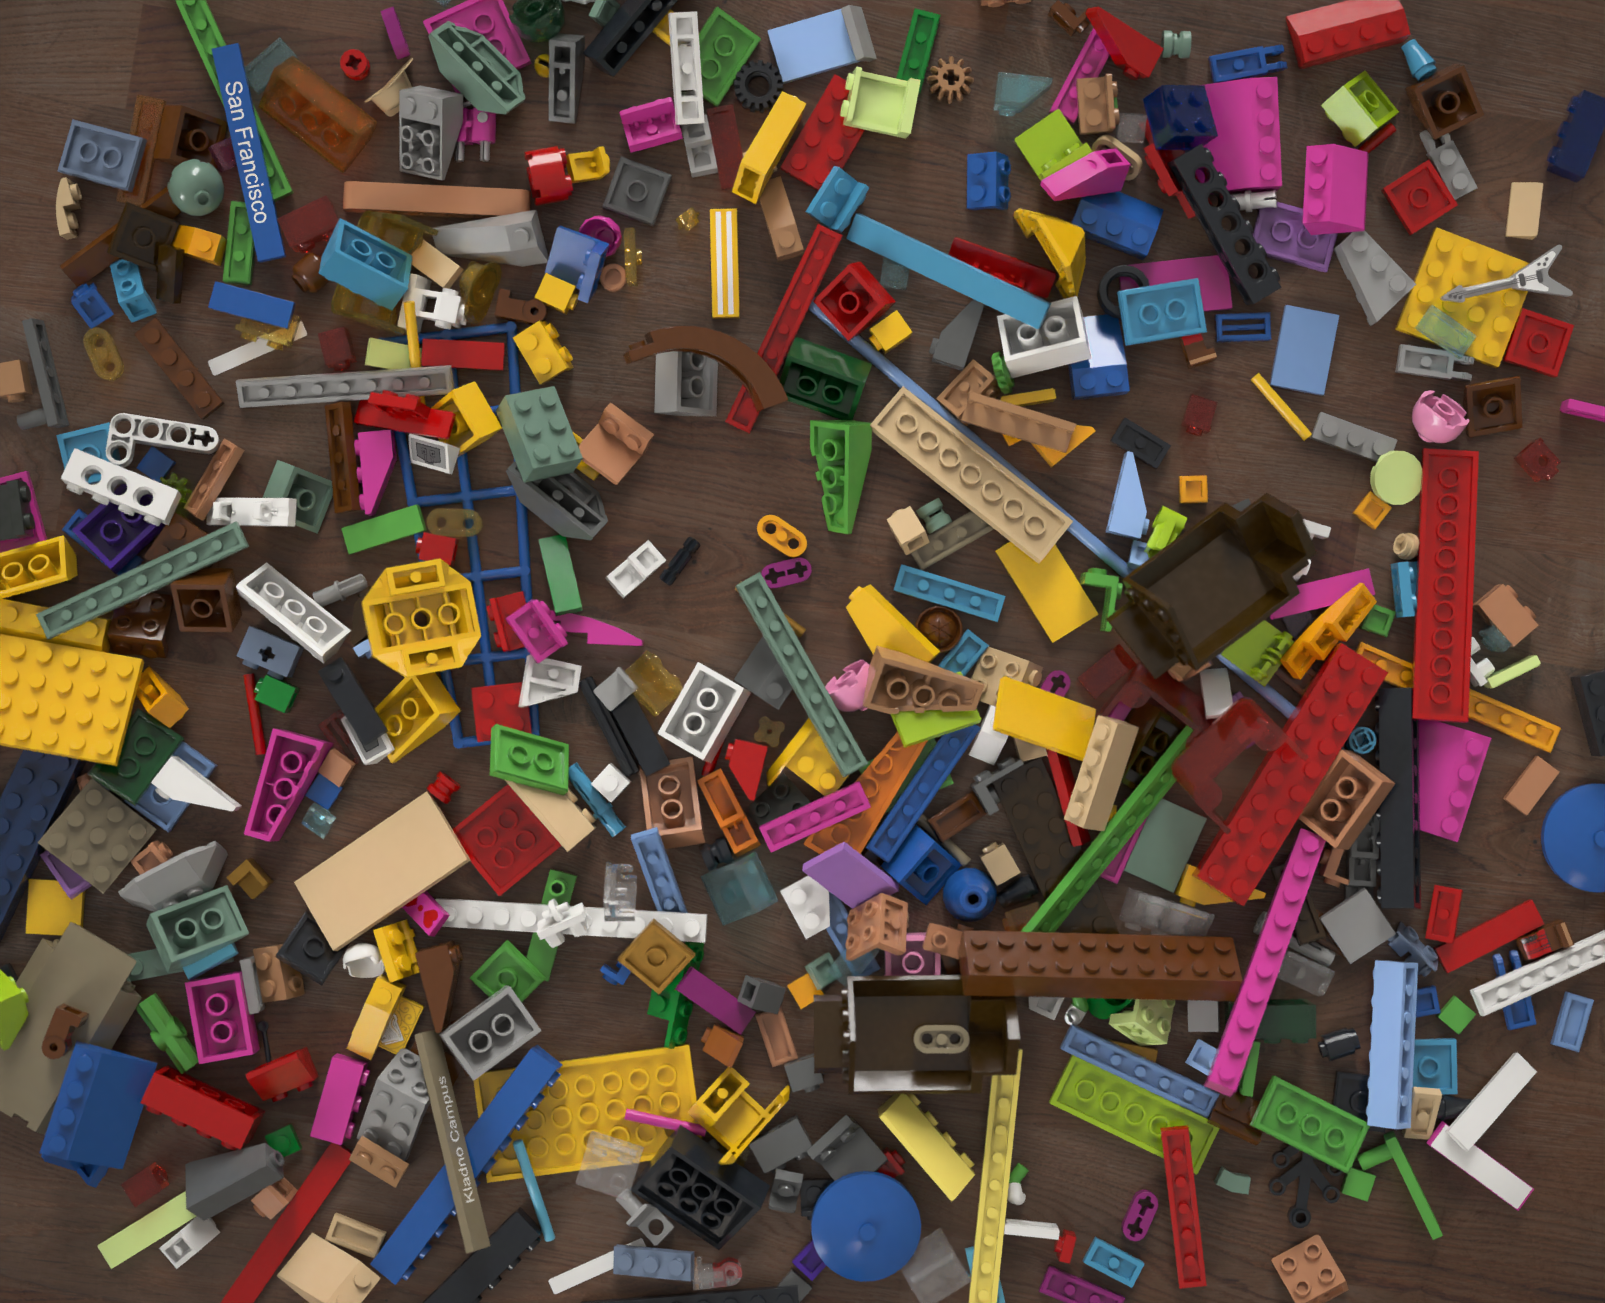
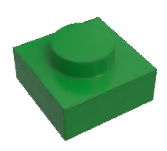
M292 1123L265 1136L268 1145L274 1150L279 1151L283 1158L302 1149Z

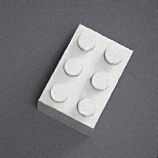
M1077 296L1051 302L1041 329H1036L1006 314L997 316L1005 362L1011 378L1092 358L1084 317Z
M698 662L657 734L698 758L712 763L751 692Z

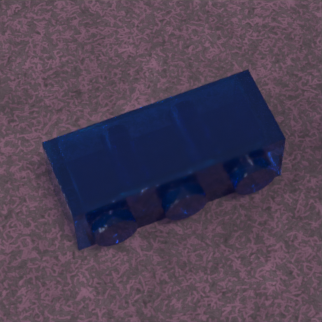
M1586 90L1571 98L1567 106V111L1570 112L1567 121H1563L1557 131L1556 136L1560 137L1557 146L1551 148L1546 160L1550 162L1547 171L1576 183L1585 177L1605 127V98Z

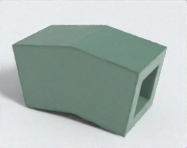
M1221 1166L1214 1182L1230 1192L1249 1195L1251 1177L1248 1174L1234 1173Z

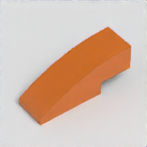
M720 768L697 780L734 854L739 857L759 847L761 843L722 769Z

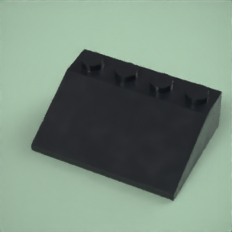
M680 1125L665 1141L632 1185L630 1191L720 1250L761 1209L770 1185L735 1161L733 1164L720 1165L718 1162L724 1154Z

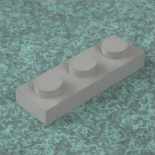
M1323 412L1319 413L1310 439L1376 463L1381 455L1394 451L1397 439Z

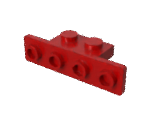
M1159 111L1140 123V127L1149 143L1144 148L1147 154L1145 155V160L1152 170L1155 169L1159 177L1157 182L1161 191L1164 194L1167 193L1169 197L1177 196L1185 214L1191 219L1196 215L1167 165L1168 162L1182 155L1185 151L1165 112ZM1195 172V179H1196L1199 183H1201L1199 177L1197 176V174H1196V172ZM1208 197V202L1212 206V202Z
M958 237L954 238L948 254L1013 286L1044 298H1048L1056 277V272Z
M383 390L382 394L371 392L368 400L359 401L354 422L358 425L449 439L456 414L450 411L431 409L421 402L422 399L415 395L406 394L405 397H399L394 392Z

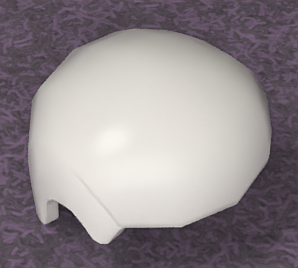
M358 943L348 948L343 956V968L346 969L347 966L349 975L352 977L373 978L385 972L379 948L375 945Z

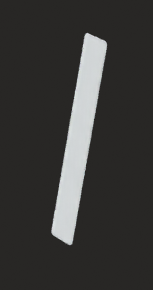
M302 321L291 324L289 330L282 328L209 360V367L214 376L305 337L307 332Z
M642 1238L627 1244L630 1246L646 1247ZM614 1250L549 1279L548 1282L553 1293L558 1294L613 1269Z

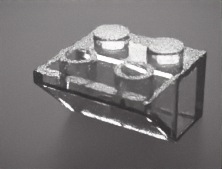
M941 1228L920 1240L911 1259L901 1268L920 1303H938L971 1282L969 1272Z

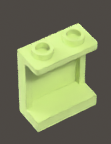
M856 67L853 74L848 73L845 89L849 90L848 100H843L840 116L844 117L843 125L906 139L911 134L921 80L910 78L908 81L864 72L861 67Z

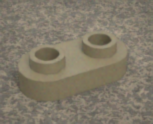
M923 1025L915 1031L913 1042L916 1048L923 1053H960L967 1048L969 1035L959 1025ZM927 1033L931 1034L932 1041L929 1044H924L922 1036ZM954 1033L960 1037L959 1042L956 1044L950 1042V1036Z

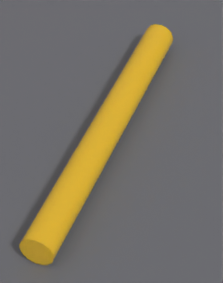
M405 301L403 304L410 367H421L414 301ZM418 396L422 399L421 402L426 405L425 396Z

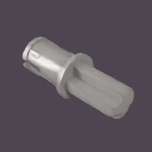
M358 574L341 582L336 580L334 585L313 592V598L317 604L323 607L340 599L345 601L347 596L364 590L368 587L366 578L362 574Z

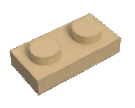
M1413 1087L1411 1128L1402 1129L1404 1138L1428 1140L1433 1134L1442 1098L1440 1089Z

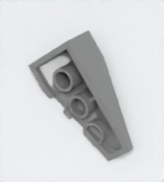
M536 210L431 228L436 249L445 256L521 267L547 263L549 259Z

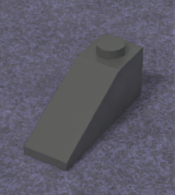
M559 33L549 40V121L576 123L585 64V55L583 54L585 51V36Z
M973 299L941 332L939 339L933 338L929 353L934 354L932 362L963 371L982 314L983 303Z

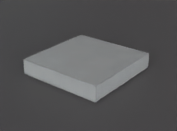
M1366 888L1356 892L1319 917L1350 964L1396 934Z

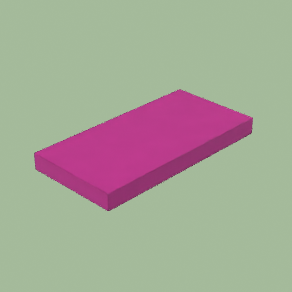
M1218 255L1128 265L1142 271L1149 280L1150 286L1198 278L1204 312L1232 309L1229 274ZM1119 277L1120 291L1139 288L1135 280L1130 277Z

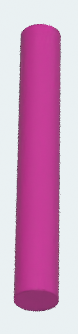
M626 1109L625 1120L676 1130L682 1125L693 1134L705 1137L706 1130L700 1124Z

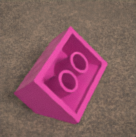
M1337 144L1307 146L1303 225L1310 235L1365 231L1368 152Z

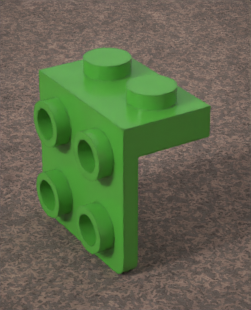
M1091 568L1088 569V572L1080 574L1079 583L1080 585L1106 588L1100 631L1111 632L1112 626L1106 618L1117 611L1114 610L1115 602L1121 598L1122 583H1118L1119 577L1107 575V570Z

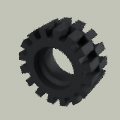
M758 60V63L750 61L747 66L744 64L741 67V71L737 72L736 80H734L737 100L742 104L743 108H748L753 113L755 111L764 113V110L767 109L768 111L772 110L783 91V80L779 70L776 67H772V64L769 62L767 64L763 63V60ZM755 77L765 78L769 83V90L763 96L757 97L749 92V82Z

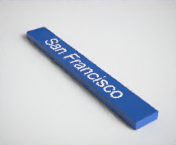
M239 43L213 48L212 54L258 262L286 257L241 47Z

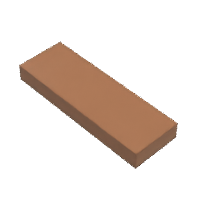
M224 438L183 509L204 521L213 502H215L245 450Z

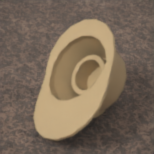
M413 58L408 60L390 81L369 97L365 103L372 100L389 117L399 112V90L412 87L405 69L412 62Z

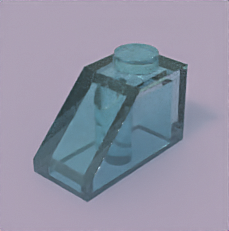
M998 72L993 110L999 111V114L1004 116H1014L1015 113H1021L1050 90L1053 78Z

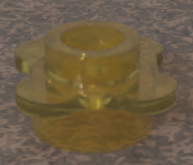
M764 716L759 720L760 727L755 732L754 738L757 742L764 741L769 743L771 747H777L780 744V734L785 730V726L781 721L774 722L767 716ZM771 729L772 734H767V730Z

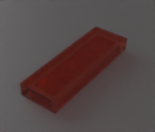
M733 104L706 109L722 190L733 188L740 163L743 159Z

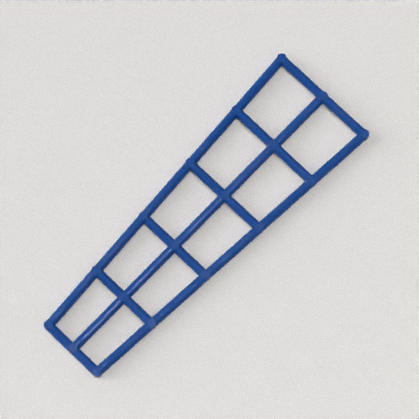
M509 321L506 323L418 333L419 344H422L423 338L457 340L507 333L510 394L521 393L518 346L513 339L517 335L518 328L515 322ZM407 335L378 338L408 345ZM452 368L454 388L456 389L459 388L457 369ZM499 405L490 406L495 416H498L496 410ZM394 431L408 507L416 504L420 505V508L461 502L463 504L471 572L461 573V575L472 583L481 637L479 638L481 653L469 654L463 666L482 664L485 686L496 685L493 662L525 658L526 665V659L530 653L526 647L509 652H503V650L491 651L483 582L520 577L521 591H524L526 602L532 600L527 507L519 501L512 485L472 490L467 452L457 458L461 492L417 497L405 432ZM516 496L520 566L482 571L473 501ZM424 532L414 535L415 544H417L418 538H423ZM451 669L440 671L443 685L457 704ZM538 704L529 706L532 734L540 736ZM459 713L450 722L455 748L491 745V741L477 742V735L463 737Z

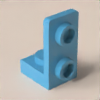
M124 259L112 263L110 268L118 303L131 323L156 314L155 304L144 289L139 265Z

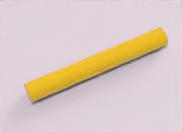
M1260 373L1256 374L1251 381L1302 440L1305 441L1312 433Z

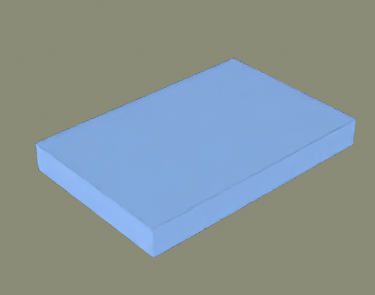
M841 9L767 30L783 84L860 62L855 59Z

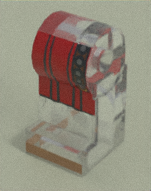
M694 1257L693 1290L733 1286L740 1282L742 1278L741 1263L735 1258L728 1257L718 1263L702 1264V1257Z

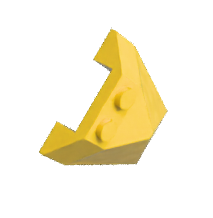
M1021 208L1017 209L1013 217L1025 237L1028 239L1035 234L1060 275L1055 286L1063 299L1074 296L1078 297L1086 264L1084 230L1058 217Z

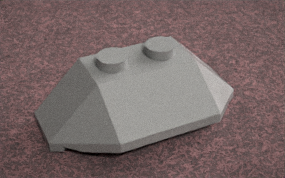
M216 841L208 843L207 846H199L188 850L135 877L125 888L118 891L119 895L131 905L153 912L202 895L213 889L228 853Z

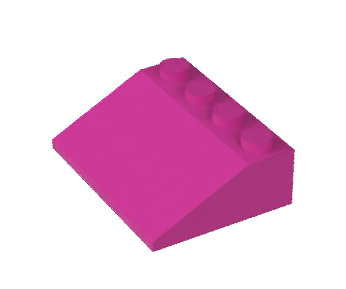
M1277 77L1247 78L1192 86L1193 147L1202 144L1204 148L1207 147L1214 158L1212 163L1217 172L1220 171L1224 175L1229 194L1245 193L1246 190H1251V193L1273 190L1277 192L1282 186ZM1197 169L1195 172L1201 183H1203L1205 175L1203 171Z
M1419 720L1420 831L1458 842L1491 741L1490 737L1439 721Z

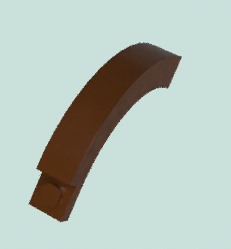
M696 326L661 328L644 335L647 345L644 340L629 345L630 351L623 354L626 365L666 352H690L703 355L726 367L740 380L751 396L757 412L788 400L783 386L769 365L747 345L720 331Z

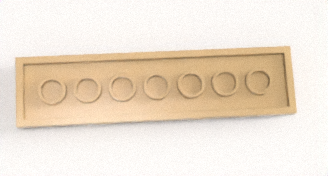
M902 387L870 424L874 434L1038 564L1073 522L905 387Z

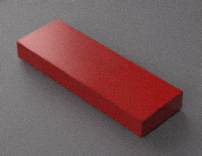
M422 339V367L452 365L454 369L504 371L505 343Z

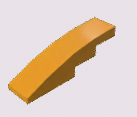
M1364 583L1357 584L1321 614L1279 660L1293 678L1301 680L1316 659L1324 661L1338 641L1347 642L1376 604V599Z

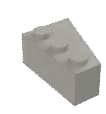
M1366 231L1351 232L1333 249L1347 279L1350 280L1356 298L1361 303L1370 326L1378 322L1416 285Z

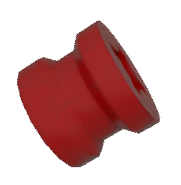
M350 49L341 56V68L351 80H363L370 73V62L360 50Z
M439 771L436 775L437 779L434 783H430L427 786V790L440 801L448 804L451 801V795L459 791L461 786L450 776Z

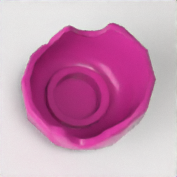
M595 216L586 219L579 229V232L609 243L606 257L615 254L621 245L622 236L620 228L611 218Z

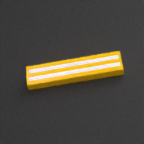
M710 209L712 318H740L737 209Z

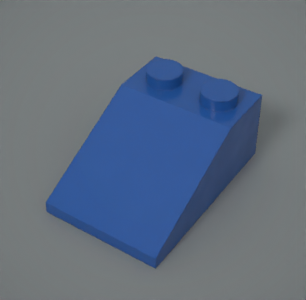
M1108 314L1084 317L1092 358L1068 364L1072 400L1126 395L1130 389L1119 319L1113 318Z

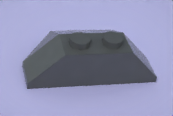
M516 461L506 470L519 501L561 536L592 540L607 524L608 519L607 515H605L600 493L575 472L524 483Z

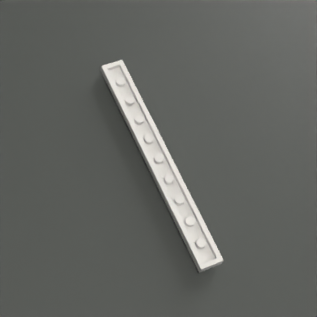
M447 898L435 899L450 915L442 927L537 932L539 931L537 922L544 919L542 912L550 909L547 904ZM585 907L588 932L583 935L636 938L654 918L681 941L706 942L708 914ZM570 927L562 931L563 934L573 935Z

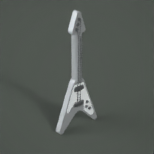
M1562 245L1555 246L1509 278L1464 288L1462 285H1458L1441 296L1440 299L1442 301L1463 303L1465 298L1510 288L1570 297L1573 295V292L1548 275V270L1562 250Z

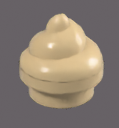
M1402 533L1395 539L1393 550L1399 558L1411 560L1418 556L1419 539L1415 534Z

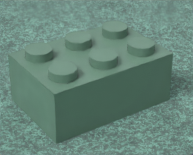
M555 386L504 396L496 412L523 482L526 483L573 473L583 457Z

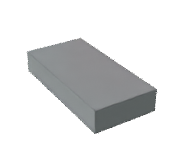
M848 5L841 8L855 59L864 62L877 59L862 7Z
M252 956L240 960L249 1014L259 1013L265 1008V1004L262 1002L255 958Z

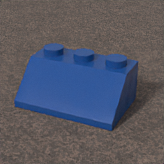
M1117 191L1081 197L1071 223L1081 227L1085 232L1086 238L1144 260L1157 232L1164 209Z

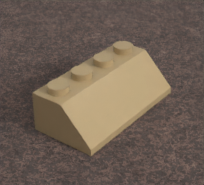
M505 780L567 852L596 828L594 816L588 809L585 808L583 811L575 803L578 798L569 788L568 792L563 796Z

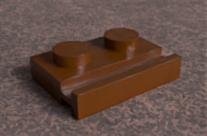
M1237 1091L1231 1097L1219 1093L1207 1123L1251 1144L1258 1145L1261 1142L1260 1138L1263 1132L1250 1126L1260 1102Z

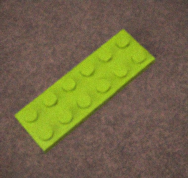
M1072 1054L1049 1100L1050 1104L1163 1159L1160 1128L1188 1125L1193 1172L1196 1175L1220 1129L1207 1123L1208 1118Z

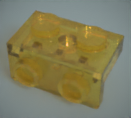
M292 316L289 330L242 317L240 325L236 324L235 330L241 333L240 337L256 343L257 338L267 341L266 346L282 351L283 346L292 348L301 317Z
M648 650L625 670L626 674L638 687L632 694L654 717L672 703L683 689L680 680L674 674H670L663 667L660 658L655 654H651Z

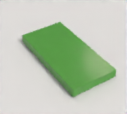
M1272 1075L1250 1123V1126L1346 1174H1349L1370 1128L1366 1121Z

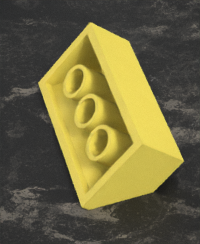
M894 1094L878 1108L879 1118L946 1196L953 1201L974 1177L975 1173L972 1167L975 1164L965 1152L961 1155L954 1148L957 1143L948 1132L942 1134L936 1127L939 1124L936 1118L929 1111L924 1113L918 1105L921 1101L915 1094Z

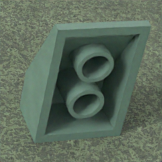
M228 885L150 913L146 923L167 973L193 964L249 935Z

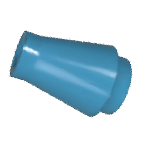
M1416 39L1408 41L1401 47L1413 78L1416 77L1418 82L1437 71L1436 61L1417 43Z

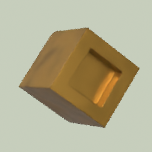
M253 858L246 859L226 877L233 886L238 884L251 899L258 897L274 882Z

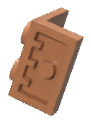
M610 402L604 409L598 424L578 447L583 457V462L613 484L618 485L647 451L654 434Z
M880 893L851 909L847 917L846 959L853 961L875 948L897 956L906 953L908 903Z
M1319 1235L1307 1239L1271 1260L1294 1303H1325L1349 1290L1344 1276Z

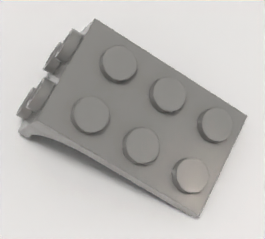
M400 1049L376 1080L357 1135V1139L360 1140L364 1136L403 1161H406L410 1155L422 1119L430 1104L423 1069L418 1055L407 1049Z

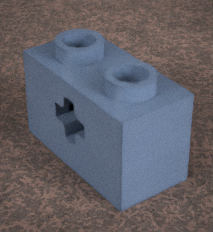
M249 626L237 657L244 659L243 665L256 670L261 666L269 670L267 673L269 676L283 680L284 676H293L304 647L257 627ZM265 650H271L275 654L274 659H268V656L264 654Z

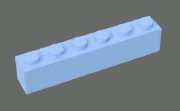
M1375 960V967L1373 969L1374 993L1371 999L1373 1014L1370 1025L1372 1036L1371 1050L1369 1052L1370 1077L1367 1083L1369 1089V1100L1366 1108L1367 1125L1390 1129L1411 1128L1418 963Z

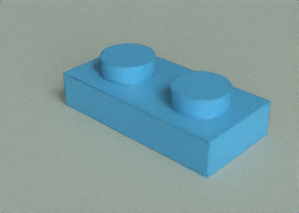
M1096 1236L1082 1260L1083 1263L1131 1288L1144 1266V1262Z

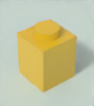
M545 273L534 298L540 300L544 305L567 315L569 309L574 310L579 295L576 294L578 291L576 286Z
M896 310L870 328L872 336L869 337V340L877 351L882 349L884 354H886L911 337L913 332Z

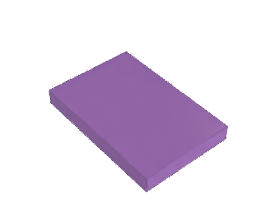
M1277 202V208H1259L1252 235L1255 241L1264 247L1267 257L1325 273L1328 271L1338 233L1310 235L1303 225V209Z
M845 842L803 864L804 873L852 909L880 893L890 896L899 891V884Z

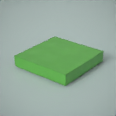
M506 940L470 979L488 997L505 985H508L519 1000L523 1002L546 977L509 940Z

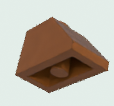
M715 1022L712 1028L707 1026L701 1038V1042L705 1043L703 1051L732 1068L743 1045L744 1036Z

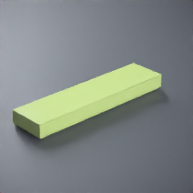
M186 1191L97 1245L111 1269L196 1217V1215L186 1209Z

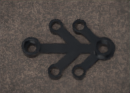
M1288 1145L1282 1151L1273 1153L1272 1162L1277 1168H1285L1289 1165V1158L1300 1150ZM1304 1152L1302 1153V1160L1278 1178H1272L1268 1183L1269 1191L1279 1196L1285 1192L1288 1184L1299 1177L1296 1205L1290 1207L1287 1213L1289 1222L1296 1228H1304L1311 1221V1214L1307 1209L1311 1178L1320 1188L1322 1196L1327 1202L1335 1203L1340 1198L1339 1190L1335 1186L1330 1185L1313 1162L1314 1157ZM1279 1155L1285 1156V1161L1282 1164L1276 1163V1158ZM1326 1164V1170L1331 1175L1339 1176L1342 1173L1340 1170L1331 1171L1330 1165ZM1275 1182L1281 1183V1189L1278 1191L1272 1189ZM1335 1190V1196L1331 1199L1327 1198V1192ZM1299 1213H1304L1305 1215L1302 1222L1296 1221V1215Z

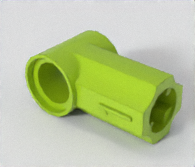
M1165 506L1161 507L1153 522L1152 527L1154 529L1144 550L1149 558L1179 537L1187 517Z

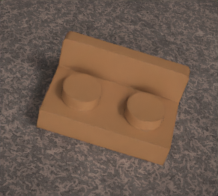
M1112 73L1106 74L1104 77L1077 79L1079 134L1112 133L1115 125H1119V109L1114 108V98L1117 97L1118 88L1117 81H1112Z
M973 359L936 399L943 407L957 417L961 423L968 426L969 424L962 422L961 419L970 392L996 399L1001 389L998 386L996 377Z

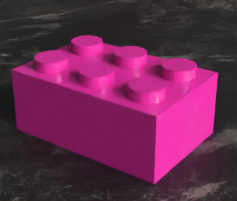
M242 971L196 978L185 982L199 1064L253 1055L260 1050L254 1014H249Z

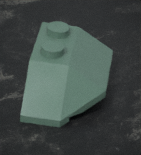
M447 21L429 34L428 37L440 73L478 111L506 115L524 102L525 94L523 93L521 73L482 34L464 27L455 26V23Z

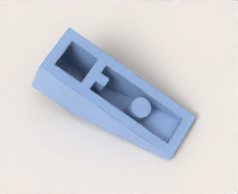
M1127 451L1124 453L1106 533L1138 540L1141 538V534L1146 535L1149 519L1145 518L1147 510L1133 452Z

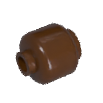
M310 252L292 267L293 275L291 278L304 293L307 291L317 293L330 282V280L319 274L323 254L318 256Z

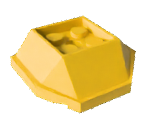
M442 559L384 569L361 602L372 657L405 678L462 667L481 637L471 582ZM417 612H421L427 617V624L424 627L418 626L414 621V616Z

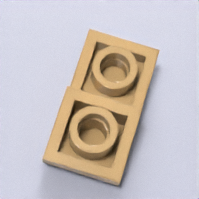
M67 177L61 179L58 187L56 218L59 235L69 240L77 237L75 229L79 228L75 214L71 213V211L81 208L79 200L82 199L78 184H74Z

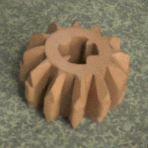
M953 56L949 57L948 64L943 59H939V68L931 66L930 72L933 75L927 78L928 83L934 84L929 90L930 93L939 91L937 100L941 101L944 96H947L948 104H952L953 96L961 102L963 100L962 93L969 95L971 92L970 87L967 85H971L974 82V78L967 76L971 73L972 69L970 67L962 69L963 59H960L957 65L953 64ZM948 75L953 76V85H948Z

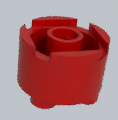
M558 146L524 152L525 160H528L529 167L526 170L532 197H538L535 199V206L568 200V196L572 195L573 185L570 175L565 176L564 172L567 164L565 149H558Z

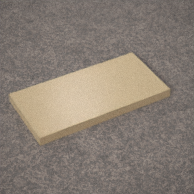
M427 791L294 883L332 950L338 951L471 860L434 797Z

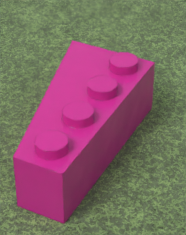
M273 728L244 835L268 842L280 841L334 743L285 729Z

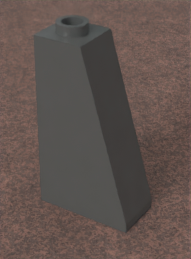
M264 1143L185 1164L186 1209L205 1221L283 1179L284 1158L282 1154Z

